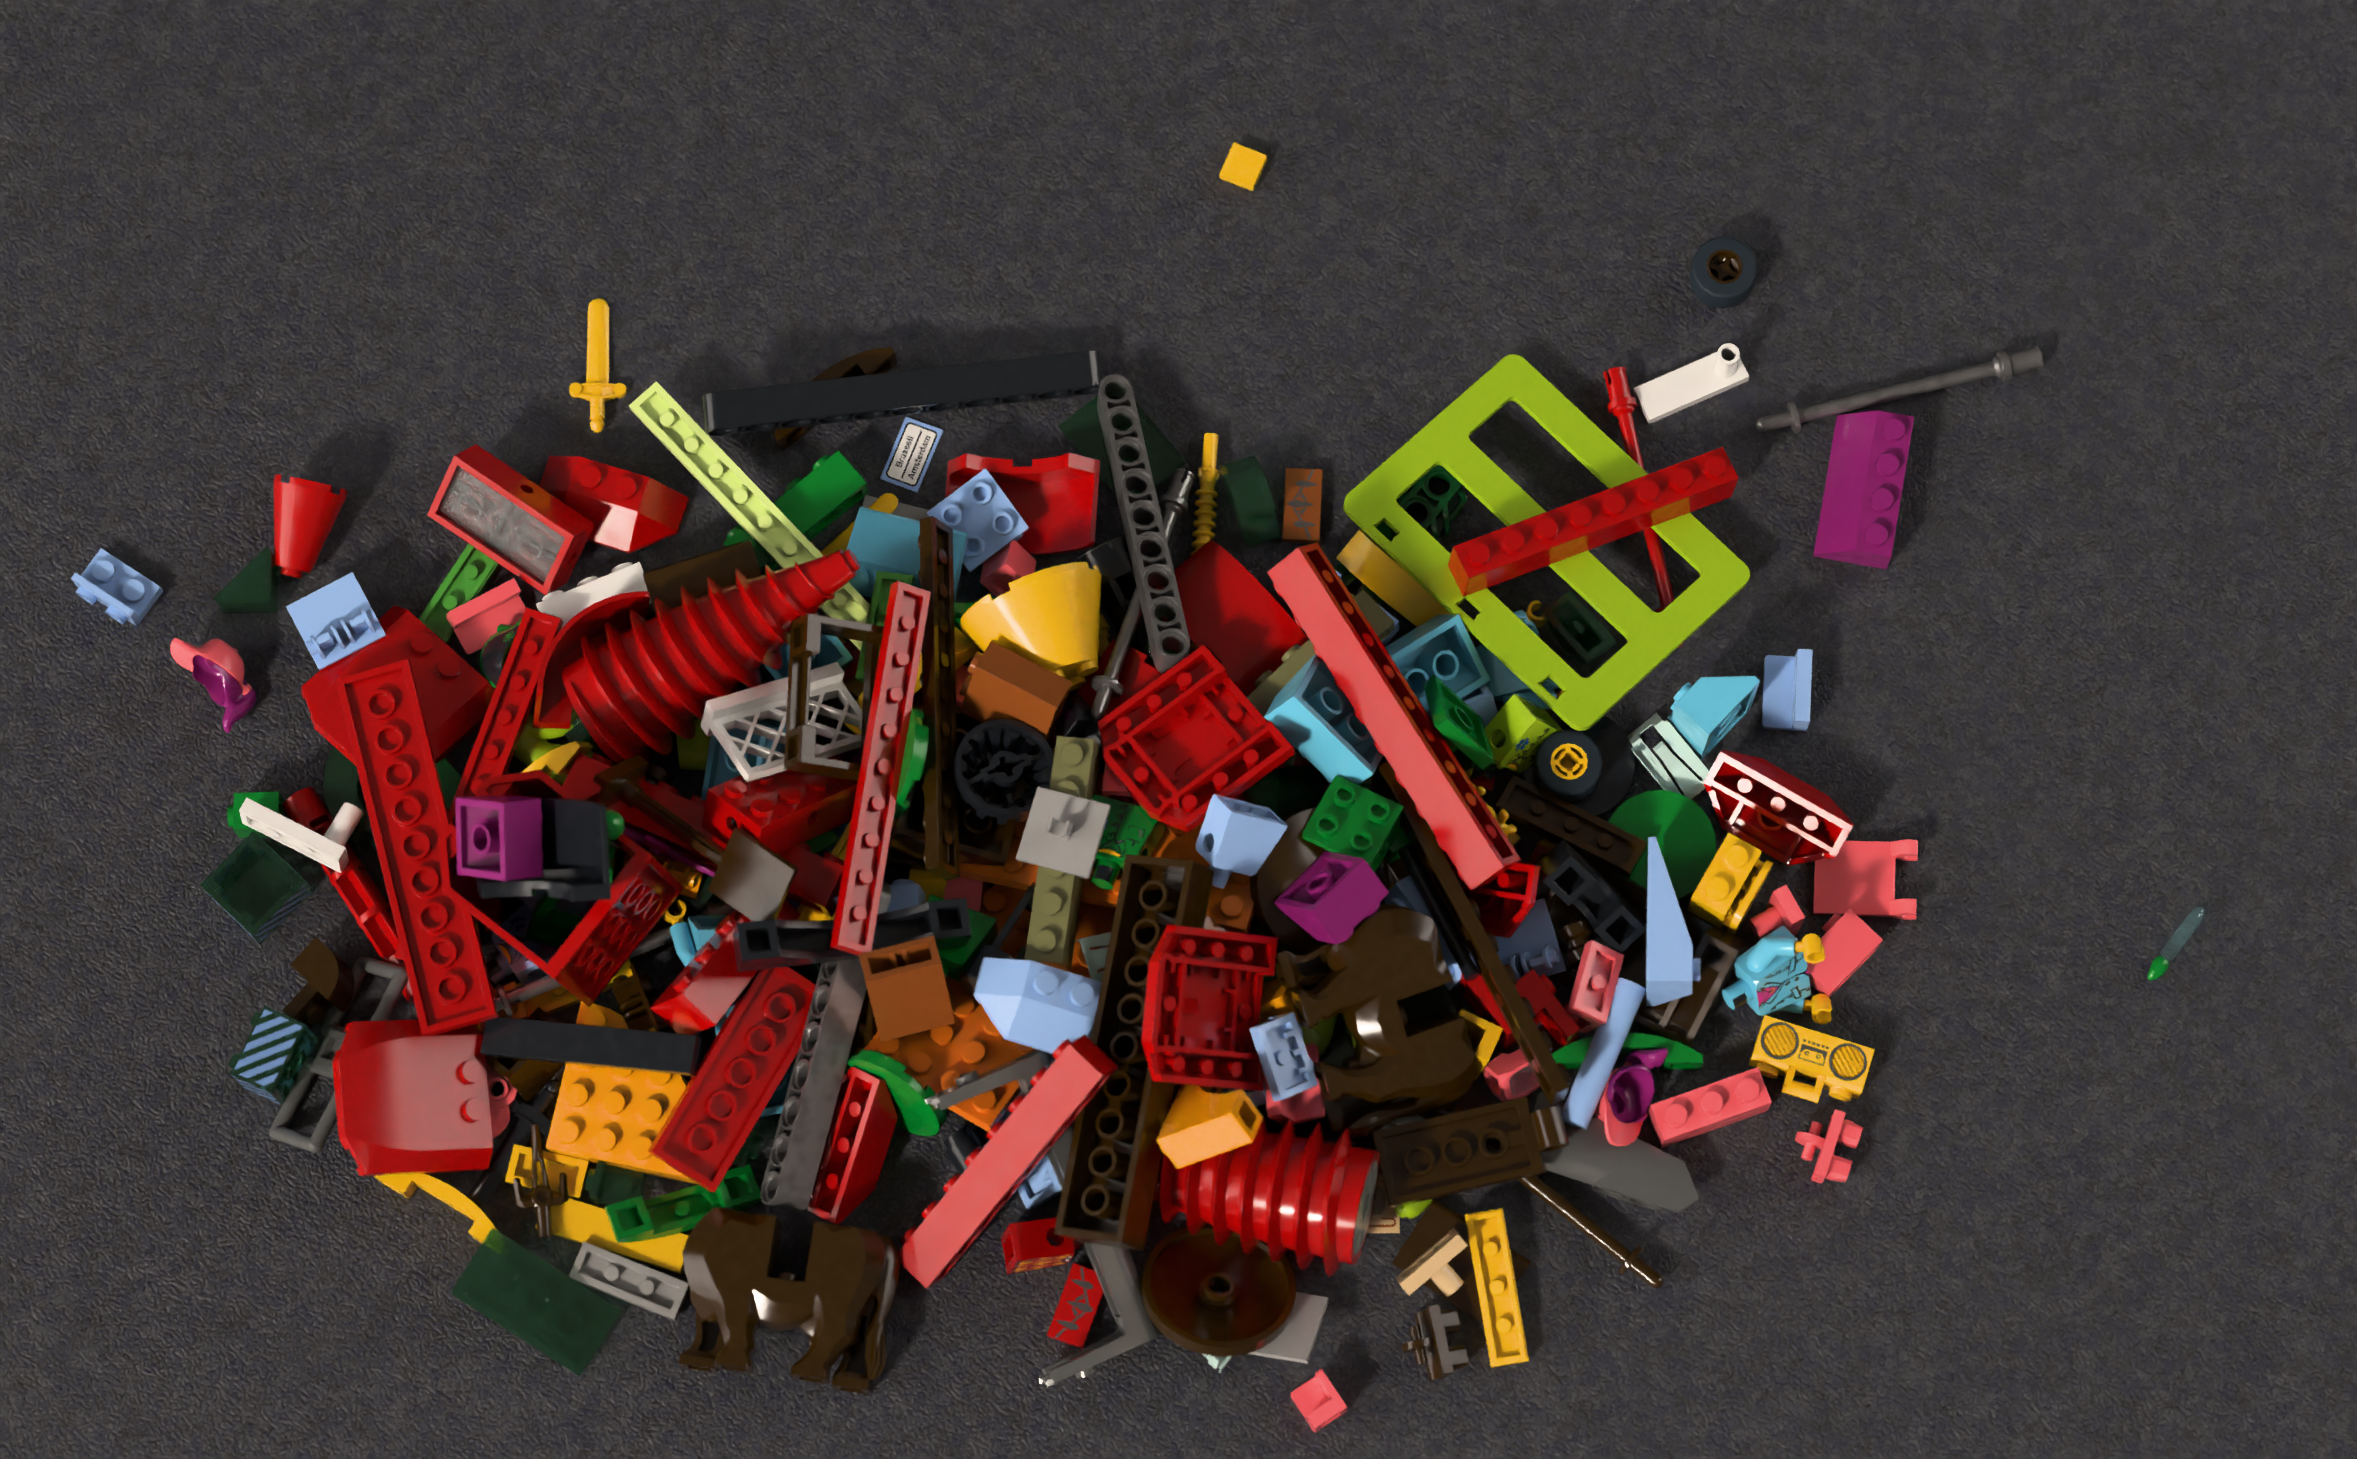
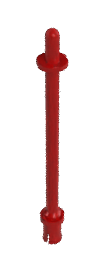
M1625 367L1610 368L1608 371L1603 372L1610 402L1607 404L1608 411L1618 418L1626 454L1644 469L1632 413L1637 407V401L1635 397L1631 396L1626 374L1627 370ZM1647 528L1643 531L1661 605L1654 612L1659 613L1675 599L1661 538L1652 528Z

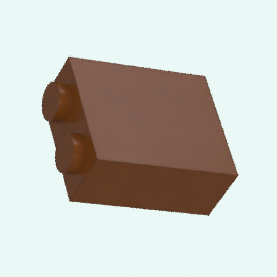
M991 641L984 654L977 652L970 663L968 672L971 674L966 678L959 693L965 697L960 712L981 723L998 719L1018 721L1035 729L1047 741L1056 727L1073 682Z
M934 935L859 954L881 1042L955 1023Z

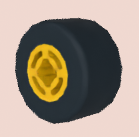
M1563 730L1555 732L1543 740L1536 752L1533 772L1539 788L1570 803L1582 800L1593 792L1601 776L1603 760L1600 749L1592 738L1580 731Z

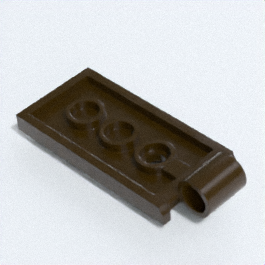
M1522 1097L1373 1131L1372 1137L1375 1149L1380 1154V1170L1390 1208L1546 1173V1166L1542 1162L1540 1152L1558 1150L1570 1144L1561 1108L1553 1106L1534 1111L1530 1114L1528 1097ZM1491 1138L1497 1139L1501 1145L1500 1149L1496 1152L1489 1151L1486 1148L1487 1140Z

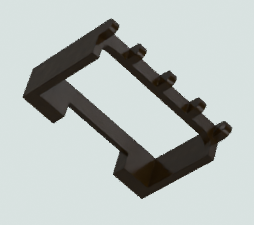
M809 613L792 621L784 757L785 770L858 781L883 626ZM821 634L866 642L860 764L815 757L816 727L808 726L811 657L820 653Z

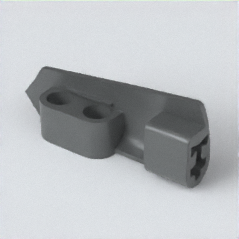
M1540 1092L1533 1112L1553 1106H1559L1562 1111L1565 1103L1560 1101L1550 1105L1545 1094ZM1593 1116L1587 1130L1564 1122L1570 1144L1558 1150L1540 1152L1542 1162L1545 1164L1547 1171L1590 1184L1595 1191L1652 1210L1664 1208L1680 1213L1699 1200L1684 1161L1638 1138L1630 1145L1614 1146L1607 1140L1604 1122Z

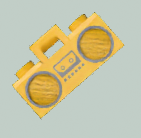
M1764 1015L1748 1065L1758 1067L1761 1075L1768 1078H1777L1778 1075L1784 1076L1785 1079L1781 1089L1783 1093L1818 1103L1823 1088L1829 1090V1095L1833 1098L1851 1101V1098L1858 1099L1863 1091L1875 1049ZM1794 1075L1816 1081L1815 1086L1793 1080Z

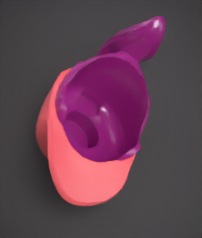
M173 638L170 645V653L173 659L180 666L190 670L195 681L205 686L211 699L216 704L225 708L222 725L224 731L230 733L235 722L244 717L256 702L255 691L244 679L245 665L237 649L221 639H211L197 647L178 638Z
M1667 1048L1635 1050L1627 1056L1622 1068H1617L1611 1072L1594 1112L1595 1116L1604 1122L1605 1134L1610 1144L1626 1146L1638 1138L1643 1121L1648 1116V1107L1655 1093L1651 1069L1663 1064L1668 1054Z

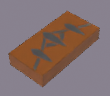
M1286 468L1282 542L1309 544L1317 542L1319 544L1323 469Z

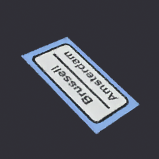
M905 417L880 479L918 492L943 430Z

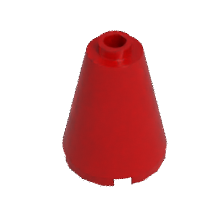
M275 474L273 481L274 565L281 567L280 574L302 579L303 572H312L347 498L348 490L341 488L339 495L332 493V485L291 476L289 483H283V476Z

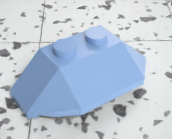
M984 957L981 962L974 997L979 1004H982L987 1015L1005 1040L1053 1054L1066 1039L1073 1042L1086 1035L1091 1040L1102 982L1032 960Z

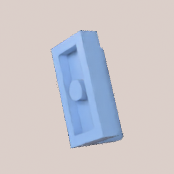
M1797 649L1795 657L1765 656L1762 728L1807 731L1810 723L1812 649Z

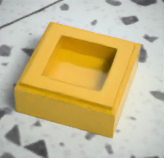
M1233 143L1219 173V178L1253 191L1266 164L1267 155Z

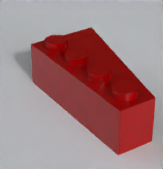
M784 900L776 919L796 921L801 914L788 901ZM735 910L718 924L715 929L716 933L697 951L690 963L650 1007L677 1034L693 1035L715 1026L758 971H737L733 932L737 923L753 922L738 910Z

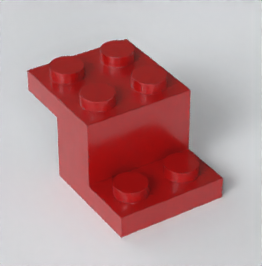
M1534 969L1518 979L1515 987L1521 998L1525 996L1529 1000L1534 1011V1018L1532 1019L1536 1026L1541 1023L1560 1048L1577 1041L1580 1031L1577 1024L1581 1021L1578 1016L1567 1011L1568 1004L1562 1006L1554 996L1557 990L1545 974L1539 976ZM1462 974L1458 991L1480 1018L1503 1028L1498 1042L1505 1050L1516 1040L1482 976L1479 975L1472 981H1466Z

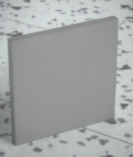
M1037 787L1016 860L1089 879L1111 806Z
M1296 1292L1293 1313L1284 1331L1270 1344L1247 1354L1308 1364L1329 1302L1328 1297Z

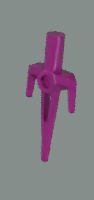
M625 824L623 834L644 850L659 857L663 856L679 861L714 877L716 869L671 849L665 841L653 835L646 834Z

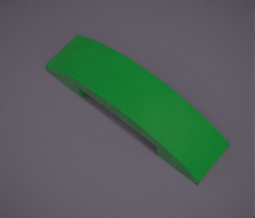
M1628 1033L1619 1055H1629L1633 1051L1640 1049L1656 1050L1667 1048L1668 1054L1662 1064V1070H1700L1703 1064V1055L1694 1049L1668 1038L1643 1033ZM1593 1036L1570 1043L1552 1053L1555 1062L1563 1064L1566 1070H1579Z
M750 1164L728 1170L715 1192H710L701 1185H695L647 1200H643L641 1195L606 1205L605 1211L617 1243L651 1240L693 1229L701 1218L713 1208H730L742 1211L762 1201L756 1179Z

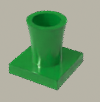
M1435 675L1430 677L1423 683V687L1432 715L1430 719L1434 723L1435 728L1438 729L1452 753L1460 749L1484 770L1494 762V757L1482 717Z

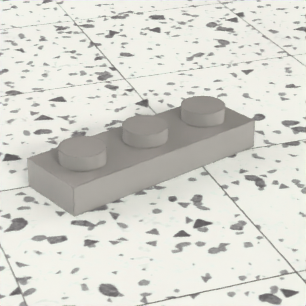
M583 1242L569 1274L571 1280L674 1321L677 1320L690 1289L687 1282L586 1242Z

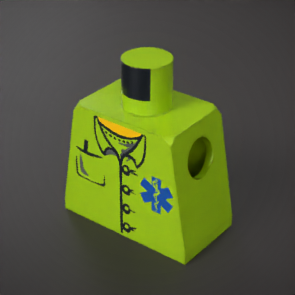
M1514 694L1485 727L1494 762L1484 770L1477 764L1475 766L1489 780H1492L1504 767L1520 774L1535 763L1536 752L1543 740L1551 734L1563 730L1546 710Z

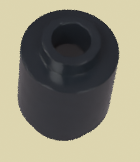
M969 1126L958 1130L944 1141V1145L947 1148L945 1153L956 1171L961 1175L968 1167L964 1163L967 1157L979 1146L982 1148L985 1146L977 1132L973 1133Z

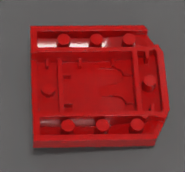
M394 605L378 619L386 634L385 637L321 669L301 686V694L307 703L314 729L355 766L356 762L335 679L408 659L412 665L436 764L482 724L495 691L489 681L409 610Z
M1204 644L1098 721L1103 746L1102 751L1107 767L1150 818L1185 832H1190L1204 821L1213 794L1235 799L1295 754L1293 746L1271 721H1266L1228 677L1226 669Z
M1178 925L1166 926L1149 961L1141 1040L1152 1081L1263 1091L1265 1074L1249 1028L1259 1024L1264 975L1274 976L1277 937Z
M419 1020L353 1021L346 1024L344 1030L346 1032L340 1050L336 1051L332 1062L339 1140L344 1149H349L359 1166V1168H356L359 1176L467 1172L488 1169L493 1151L486 1061L485 1055L480 1053L483 1033L478 1023L429 1036L422 1035Z

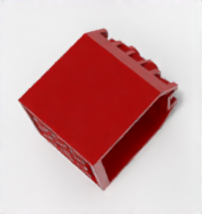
M542 770L487 777L475 792L478 796H522L579 800ZM450 823L438 838L443 892L588 1007L592 1005L685 887L652 855L622 833L613 842L631 855L632 858L610 884L611 899L598 900L551 960L546 963L488 917L487 898H481L477 894L476 877L457 875L456 827Z

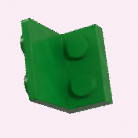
M1335 776L1303 830L1302 838L1333 853L1363 858L1373 872L1376 873L1402 827L1404 806L1347 779Z

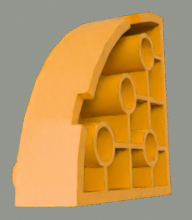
M581 1001L576 1024L628 1029L624 1016L592 1003L588 1007ZM566 1064L545 1147L552 1153L587 1160L591 1163L699 1185L647 1152L688 1085L683 1075Z

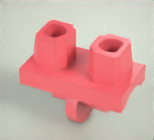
M1834 1110L1824 1138L1820 1137L1823 1125L1814 1121L1811 1123L1809 1133L1797 1132L1795 1141L1804 1146L1801 1155L1802 1159L1812 1161L1815 1150H1820L1811 1181L1822 1184L1825 1179L1846 1182L1852 1161L1833 1155L1836 1143L1856 1149L1863 1127L1844 1119L1845 1112Z

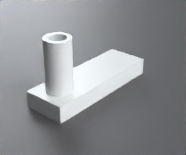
M1725 343L1719 347L1718 352L1635 387L1633 394L1647 423L1651 424L1747 382L1749 375L1739 357L1740 352L1737 346Z
M248 798L245 799L239 809L242 824L339 873L343 872L349 862L347 850L344 846L364 815L355 805L344 802L325 835L322 836Z

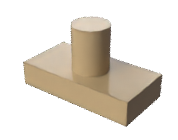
M1452 1228L1395 1278L1409 1296L1431 1278L1444 1295L1448 1297L1464 1283L1448 1262L1468 1245L1459 1233Z

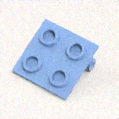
M986 468L926 512L929 517L933 516L950 528L968 533L963 563L969 572L973 571L1011 541H1018L1023 536L1022 533L1029 529V526Z
M353 572L286 606L319 670L386 636Z
M1545 898L1535 900V905L1511 938L1494 936L1499 947L1497 954L1503 965L1507 963L1511 967L1516 981L1532 969L1539 976L1542 974L1550 976L1567 971Z

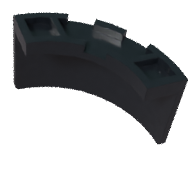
M540 798L543 815L541 823L542 850L544 855L542 862L543 876L508 881L476 877V890L481 898L535 896V889H547L549 897L566 899L571 902L611 899L605 804L588 800Z

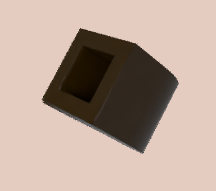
M315 937L290 964L308 983L283 1009L292 1020L294 1019L295 1022L298 1021L304 1024L305 1028L309 1030L324 1019L327 1011L333 1005L344 1012L352 1000L355 988L354 976L350 967L329 947Z

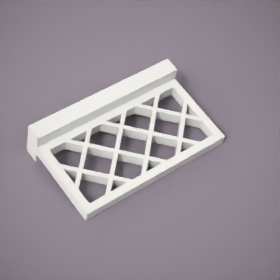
M838 662L811 670L809 711L814 713L811 721L808 720V726L816 727V734L832 739L830 744L823 746L815 745V757L827 758L861 747V734L852 735L841 731L843 723L859 727L862 731V709L842 682L845 672ZM788 677L706 702L700 726L707 737L715 735L746 783L785 771V754L775 750L779 742L785 744L786 733H783L787 716ZM838 697L844 705V709L842 711L822 703L828 699ZM818 714L838 720L837 728L834 729L816 723ZM770 718L781 722L779 729L775 730L757 724V722ZM738 728L747 731L748 735L746 740L730 736L727 731ZM756 734L774 740L771 749L751 743L752 735ZM745 753L767 759L766 763L751 768L744 758Z

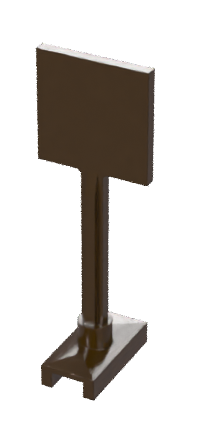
M638 754L595 775L593 781L602 788L599 793L585 800L603 803L606 808L619 801L630 808H637L716 863L717 870L708 888L710 892L752 921L777 918L799 868L740 827H736L733 830L727 847L724 849L646 795L644 789L640 787V783L649 762Z

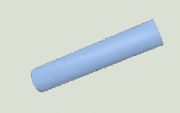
M1618 978L1607 1022L1597 1027L1561 1111L1564 1122L1587 1130L1646 992V989L1641 985L1624 978Z

